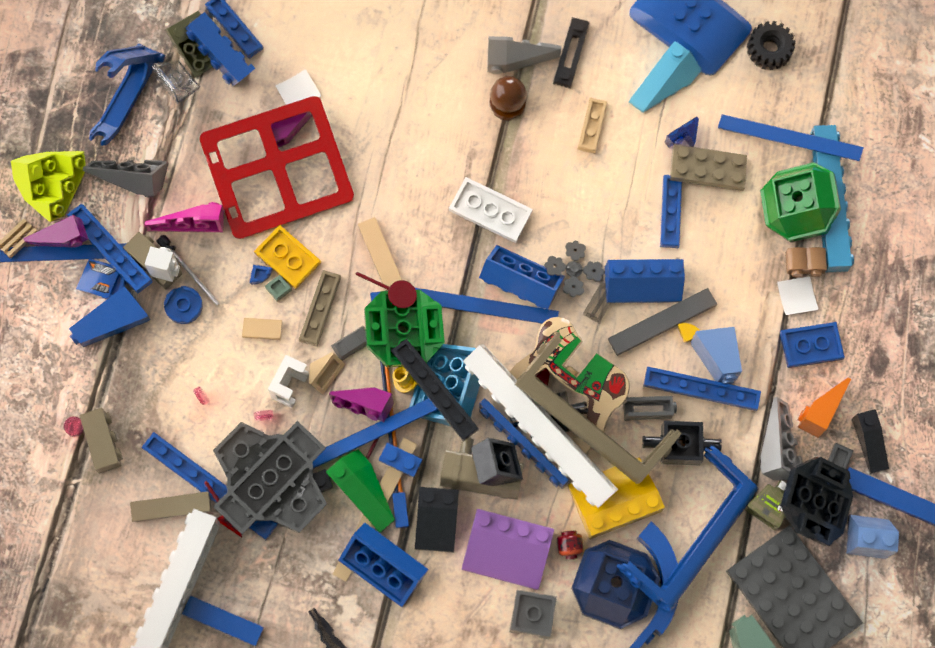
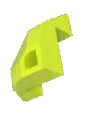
M44 152L12 160L13 180L23 199L50 222L65 216L85 173L83 171V167L86 166L84 152Z

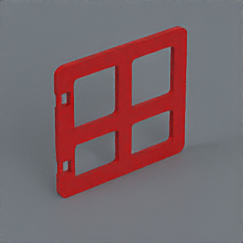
M311 96L205 131L200 135L199 140L231 232L237 239H243L278 227L279 225L349 203L354 198V192L322 101L317 96ZM310 112L317 127L319 139L280 151L271 125ZM257 130L266 156L231 169H226L217 146L218 142ZM216 152L219 162L212 163L210 153ZM319 153H325L338 191L299 204L285 166ZM265 171H272L285 209L250 222H245L232 189V183ZM235 207L238 217L232 219L229 208Z

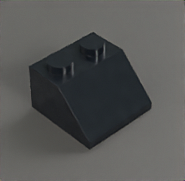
M487 438L471 447L479 484L498 486L523 480L514 443Z

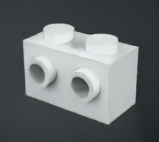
M150 246L145 261V266L150 276L173 282L174 276L177 277L180 270L174 253L166 247L159 249Z

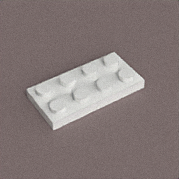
M465 177L449 207L450 212L514 243L517 242L533 209Z

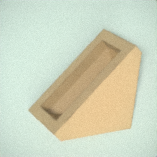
M332 352L310 363L309 384L323 395L345 363Z

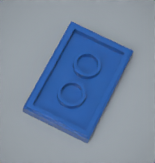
M837 322L786 329L779 332L787 368L844 360L845 358Z

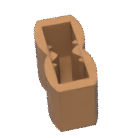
M823 247L787 248L785 252L786 273L792 275V277H801L803 274H811V277H820L827 270L826 250Z

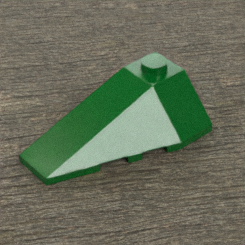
M359 449L340 458L326 471L379 533L383 532L395 521L373 466Z

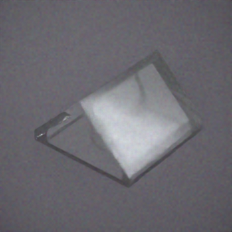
M179 60L157 63L152 66L155 77L177 104L200 88Z

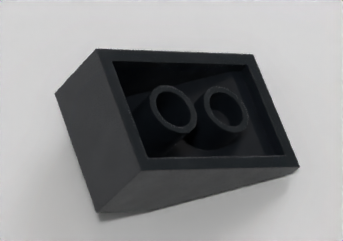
M419 487L415 536L416 550L454 553L459 490Z

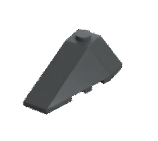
M115 160L91 161L83 167V171L135 194L154 197L162 190L168 169V161L144 160V163H134L133 160H127V162L116 164Z

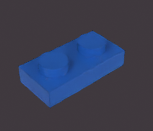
M389 443L386 444L379 458V462L413 478L423 461L421 458Z

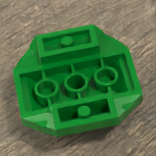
M814 162L777 171L760 190L765 225L790 243L827 234L841 211L834 172ZM803 196L802 200L796 202L797 197Z
M416 290V300L408 308L394 306L388 298V291H381L364 308L366 346L386 367H403L391 350L405 339L411 343L426 363L429 362L445 342L442 306L421 290ZM399 326H404V327H406L407 332H405V333L400 332L399 329H398V327H399Z

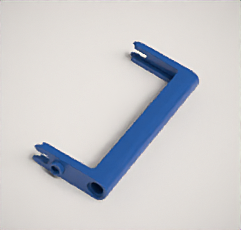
M712 445L710 447L711 450L708 448L704 449L706 453L703 456L733 484L734 488L661 588L631 562L617 565V568L630 579L631 585L641 589L659 607L669 612L758 491L756 484L737 468L728 456L723 455Z

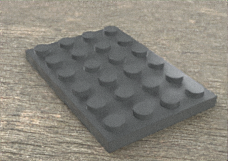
M790 525L726 571L782 648H830L863 624L862 620Z

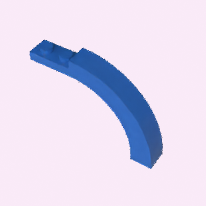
M651 521L637 537V540L648 550L654 559L662 586L678 563L667 538ZM678 602L670 612L658 606L648 626L629 648H641L644 643L648 645L655 637L653 632L661 636L669 626Z

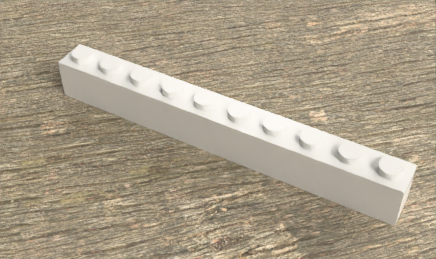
M484 344L479 345L463 361L466 364V370L472 375L475 374L480 379L478 380L479 384L484 389L488 388L493 393L491 395L498 404L502 403L505 406V412L511 418L515 417L519 422L518 426L525 433L528 432L533 437L532 441L536 446L542 447L546 451L545 455L550 461H555L560 466L558 469L564 476H569L573 480V486L578 491L582 490L587 495L586 500L592 506L600 507L618 490L553 418L515 385L517 381L515 377Z

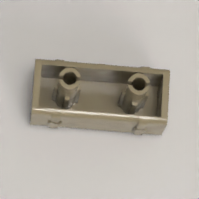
M469 437L464 442L462 441L460 452L445 451L440 486L499 496L504 499H518L521 481L498 486L479 484L473 455L471 454V447L474 443L473 438ZM519 463L521 472H523L524 463Z

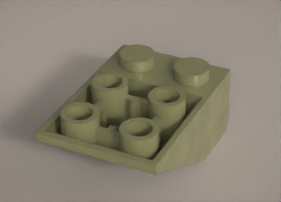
M199 11L164 29L194 77L213 68L210 63L211 59L207 55L204 56L198 49L199 45L195 40L192 41L186 34L187 30L185 28L201 15Z

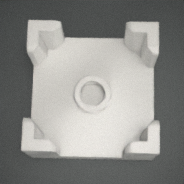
M285 355L268 387L271 399L292 408L296 400L291 397L293 391L287 388L292 377L306 382L309 376V372L305 370L307 364Z

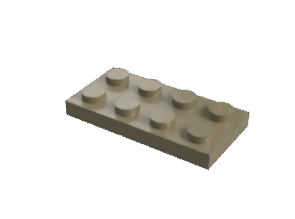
M674 144L670 180L744 191L747 155Z

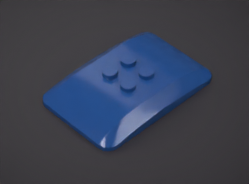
M637 0L629 11L632 20L666 46L670 47L676 41L689 50L700 66L701 72L709 76L714 75L752 31L751 24L723 0Z

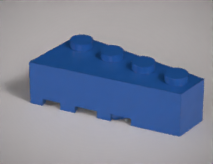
M205 12L185 28L187 36L192 41L195 40L197 42L200 52L211 59V65L215 70L219 69L223 74L222 78L228 85H236L256 69L252 64L248 66L245 63V56L240 51L238 52L233 49L234 46L228 37L220 35V28Z

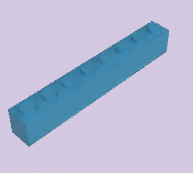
M836 125L813 126L810 135L840 141V133L837 131ZM812 150L813 162L834 172L841 211L832 223L829 232L821 235L822 247L826 250L827 270L825 273L848 272L852 265H854V256L850 252L852 238L848 234L850 220L846 217L848 203L844 199L846 185L842 182V177L844 176V168L840 164L842 157Z

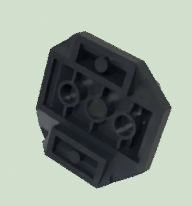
M814 457L790 469L780 506L783 510L782 514L790 522L796 533L823 546H830L833 541L843 535L853 500L852 486L849 481L851 479L850 471L823 457Z

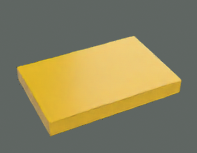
M281 225L254 251L255 255L278 275H281L295 290L322 263L320 259Z

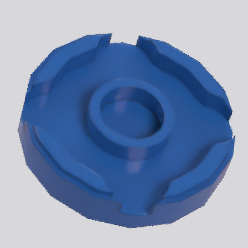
M187 286L172 289L164 300V308L168 318L178 324H189L195 321L203 309L199 293Z

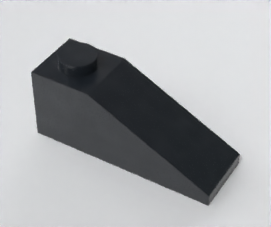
M876 409L856 414L852 421L869 473L888 470L889 465L883 431Z

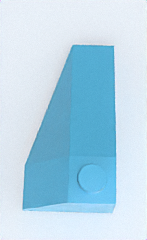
M675 41L631 97L629 103L644 113L659 104L663 99L674 95L683 87L689 86L701 72V68L691 52Z

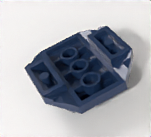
M612 540L586 549L571 587L582 615L617 629H622L647 617L653 600L641 589L631 585L630 579L617 568V565L631 562L658 585L660 577L648 554ZM618 578L621 581V587H613L611 579Z

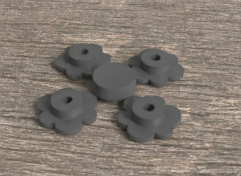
M577 240L573 241V243L568 242L565 245L567 250L566 256L573 260L567 266L562 262V258L549 256L544 264L547 274L550 276H560L566 270L570 279L564 281L563 291L566 294H570L571 297L582 295L584 292L582 288L584 284L577 278L582 274V271L587 275L588 280L593 279L594 281H600L605 273L604 269H601L602 264L600 262L593 263L589 261L584 268H582L580 263L576 262L579 258H584L586 246L579 244Z

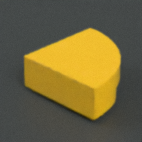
M681 323L677 325L684 343L691 341L695 332L700 331L692 324Z

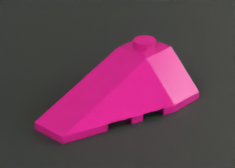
M210 202L145 221V227L147 231L223 232L224 209L219 203Z

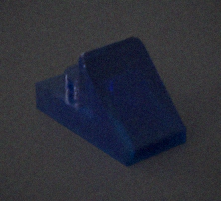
M697 116L666 136L665 144L668 148L674 144L679 145L684 140L690 147H694L699 122Z

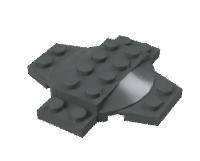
M298 421L284 435H267L256 428L240 422L213 450L227 477V493L213 507L242 535L255 521L270 520L300 533L327 505L317 483L313 479L312 464L326 447Z

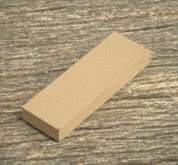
M590 97L577 150L596 153L608 101Z

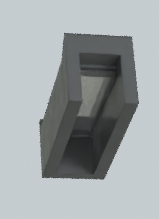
M673 396L627 397L623 403L624 421L671 419L674 413L677 412L676 402H673Z

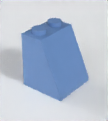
M735 327L695 332L691 340V346L713 379L723 384H733L742 373Z
M849 515L846 554L887 559L898 552L899 531L890 520Z

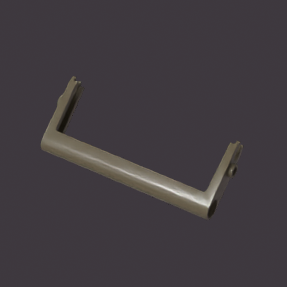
M557 332L547 344L543 343L537 350L538 355L521 374L515 385L632 481L639 484L659 460L671 452V446L681 433L678 429L676 431L671 429L642 462L632 456L535 376L540 367L562 341L560 338L561 334Z

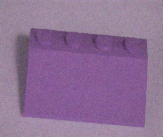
M477 509L461 570L539 590L554 529Z

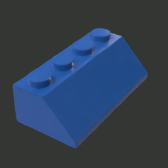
M496 245L487 257L479 278L487 284L501 288L504 292L515 294L522 300H528L537 307L548 310L565 276L562 274L560 276H550L547 274V269L544 266Z
M684 259L608 260L604 267L607 303L680 302L683 299L685 281Z
M365 522L353 534L338 561L401 607L404 606L429 570Z

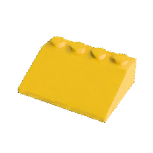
M616 467L602 471L618 490L600 507L592 506L586 500L587 495L582 490L578 491L572 483L567 485L589 540L658 514L665 508L649 473L639 484H636Z

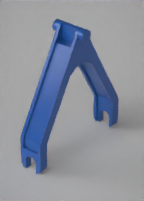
M138 43L133 47L109 50L96 62V72L103 66L111 68L107 72L109 78L115 77L124 66H129L125 77L102 118L90 130L89 139L91 141L95 136L101 135L105 137L102 139L101 145L105 146L118 134L157 63H163L165 60V54Z

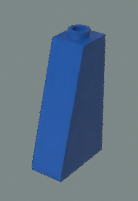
M124 286L69 328L72 333L70 338L76 345L80 343L83 347L144 324L151 319Z

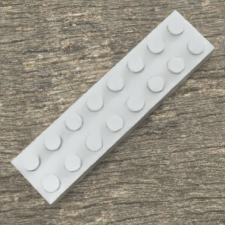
M193 509V512L187 515L185 520L187 526L184 532L181 531L178 536L177 543L179 544L177 549L171 552L169 562L171 563L168 570L165 569L161 575V586L156 588L152 597L154 600L152 607H148L144 615L145 623L143 627H139L136 633V644L130 648L169 647L221 525L216 517Z

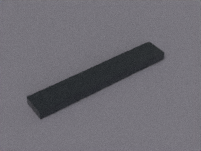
M407 339L391 350L393 355L463 442L479 430L477 425Z

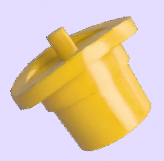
M398 367L394 370L392 376L395 388L401 393H409L414 390L417 383L405 368Z

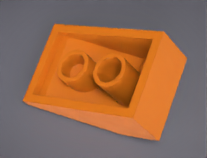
M846 378L815 400L810 406L806 405L797 419L800 421L798 428L819 438L827 430L851 379Z

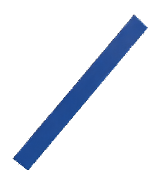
M724 114L721 115L718 125L720 129L855 161H860L864 149L861 146Z
M119 243V244H120L122 247H124L127 243ZM92 244L78 247H23L11 259L0 250V262L105 259Z
M415 288L416 290L423 291L444 308L541 324L559 315V311Z
M428 398L386 418L384 422L380 421L327 446L312 462L313 469L436 411L437 408Z

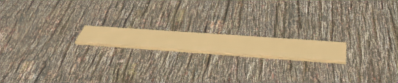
M403 438L398 448L413 455L418 444ZM388 466L380 482L387 502L403 474ZM363 515L355 532L364 524V522L373 529L375 527ZM339 561L333 575L347 581L352 570Z

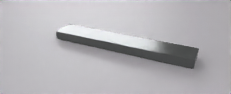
M706 288L609 337L608 341L618 356L678 324L715 307L717 302L710 290Z

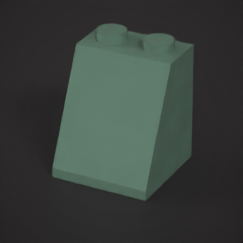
M743 615L732 623L733 628L729 630L733 648H776L753 615L749 617Z

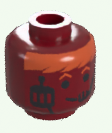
M577 530L561 532V535L557 537L558 554L565 556L566 560L578 559L577 555L582 554L584 551L582 535L578 534Z

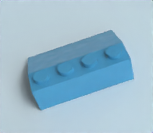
M443 344L427 364L471 418L480 387L478 382L480 379L475 374L472 375L466 370V364L463 361L476 348ZM418 385L415 387L409 407L428 399ZM438 410L422 417V419L450 426Z

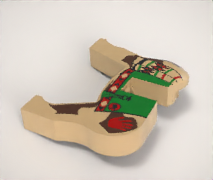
M553 317L546 320L538 330L533 352L516 363L509 372L518 380L538 355L537 350L543 343L547 344L559 332L562 341L540 367L535 376L547 368L563 385L588 398V414L585 417L605 432L610 416L626 401L629 395L630 382L627 375L620 368L596 353L580 375L577 376L579 374L577 370L572 366L568 365L566 367L564 365L582 344L581 337L567 319ZM572 438L585 454L592 448L581 438Z

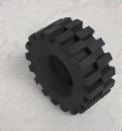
M766 21L764 26L762 23L759 24L751 33L747 44V53L751 55V61H756L755 65L757 67L761 64L764 70L766 67H769V70H774L775 66L777 69H780L782 65L785 66L790 60L796 41L795 39L793 40V32L789 34L790 28H783V23L776 25L777 21H773L772 24ZM767 41L774 42L778 49L774 52L765 49L764 43Z

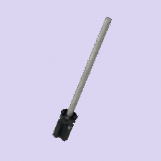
M161 235L156 240L160 247L172 250L178 262L218 306L220 303L174 251L176 247L174 245L170 246L171 241L168 237Z

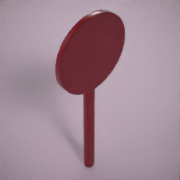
M355 273L357 276L387 289L390 302L398 308H408L416 300V289L408 281L399 280L389 287L362 273Z

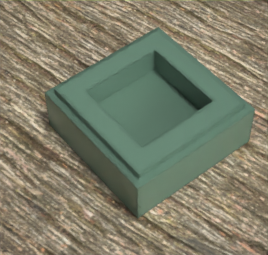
M278 275L265 285L267 291L277 302L292 291V288L281 275Z

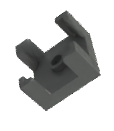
M517 590L509 632L539 636V638L549 639L551 637L557 597Z

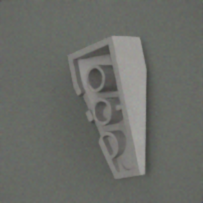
M489 36L487 72L501 74L558 58L561 55V46L542 42L534 45L529 43V40L523 39L522 42L513 41V37Z
M778 397L773 399L761 452L760 469L763 475L772 480L787 481L790 469L803 462L801 456H797L795 445H798V441L791 432L793 421L789 405Z

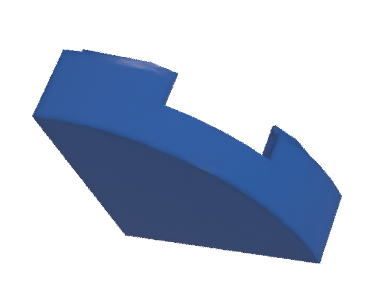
M253 265L250 284L255 285L266 281L273 269L271 267Z

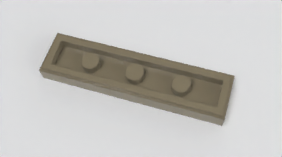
M325 270L322 271L299 337V342L318 347L341 275Z
M209 491L130 502L132 522L188 515L193 512V509L203 513L212 512Z

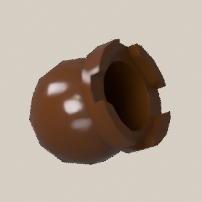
M504 76L494 83L490 92L489 105L496 117L501 120L510 121L512 118L522 115L527 98L524 84L514 76Z

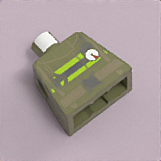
M780 480L775 488L767 484L744 510L776 531L784 518L780 505L787 483Z

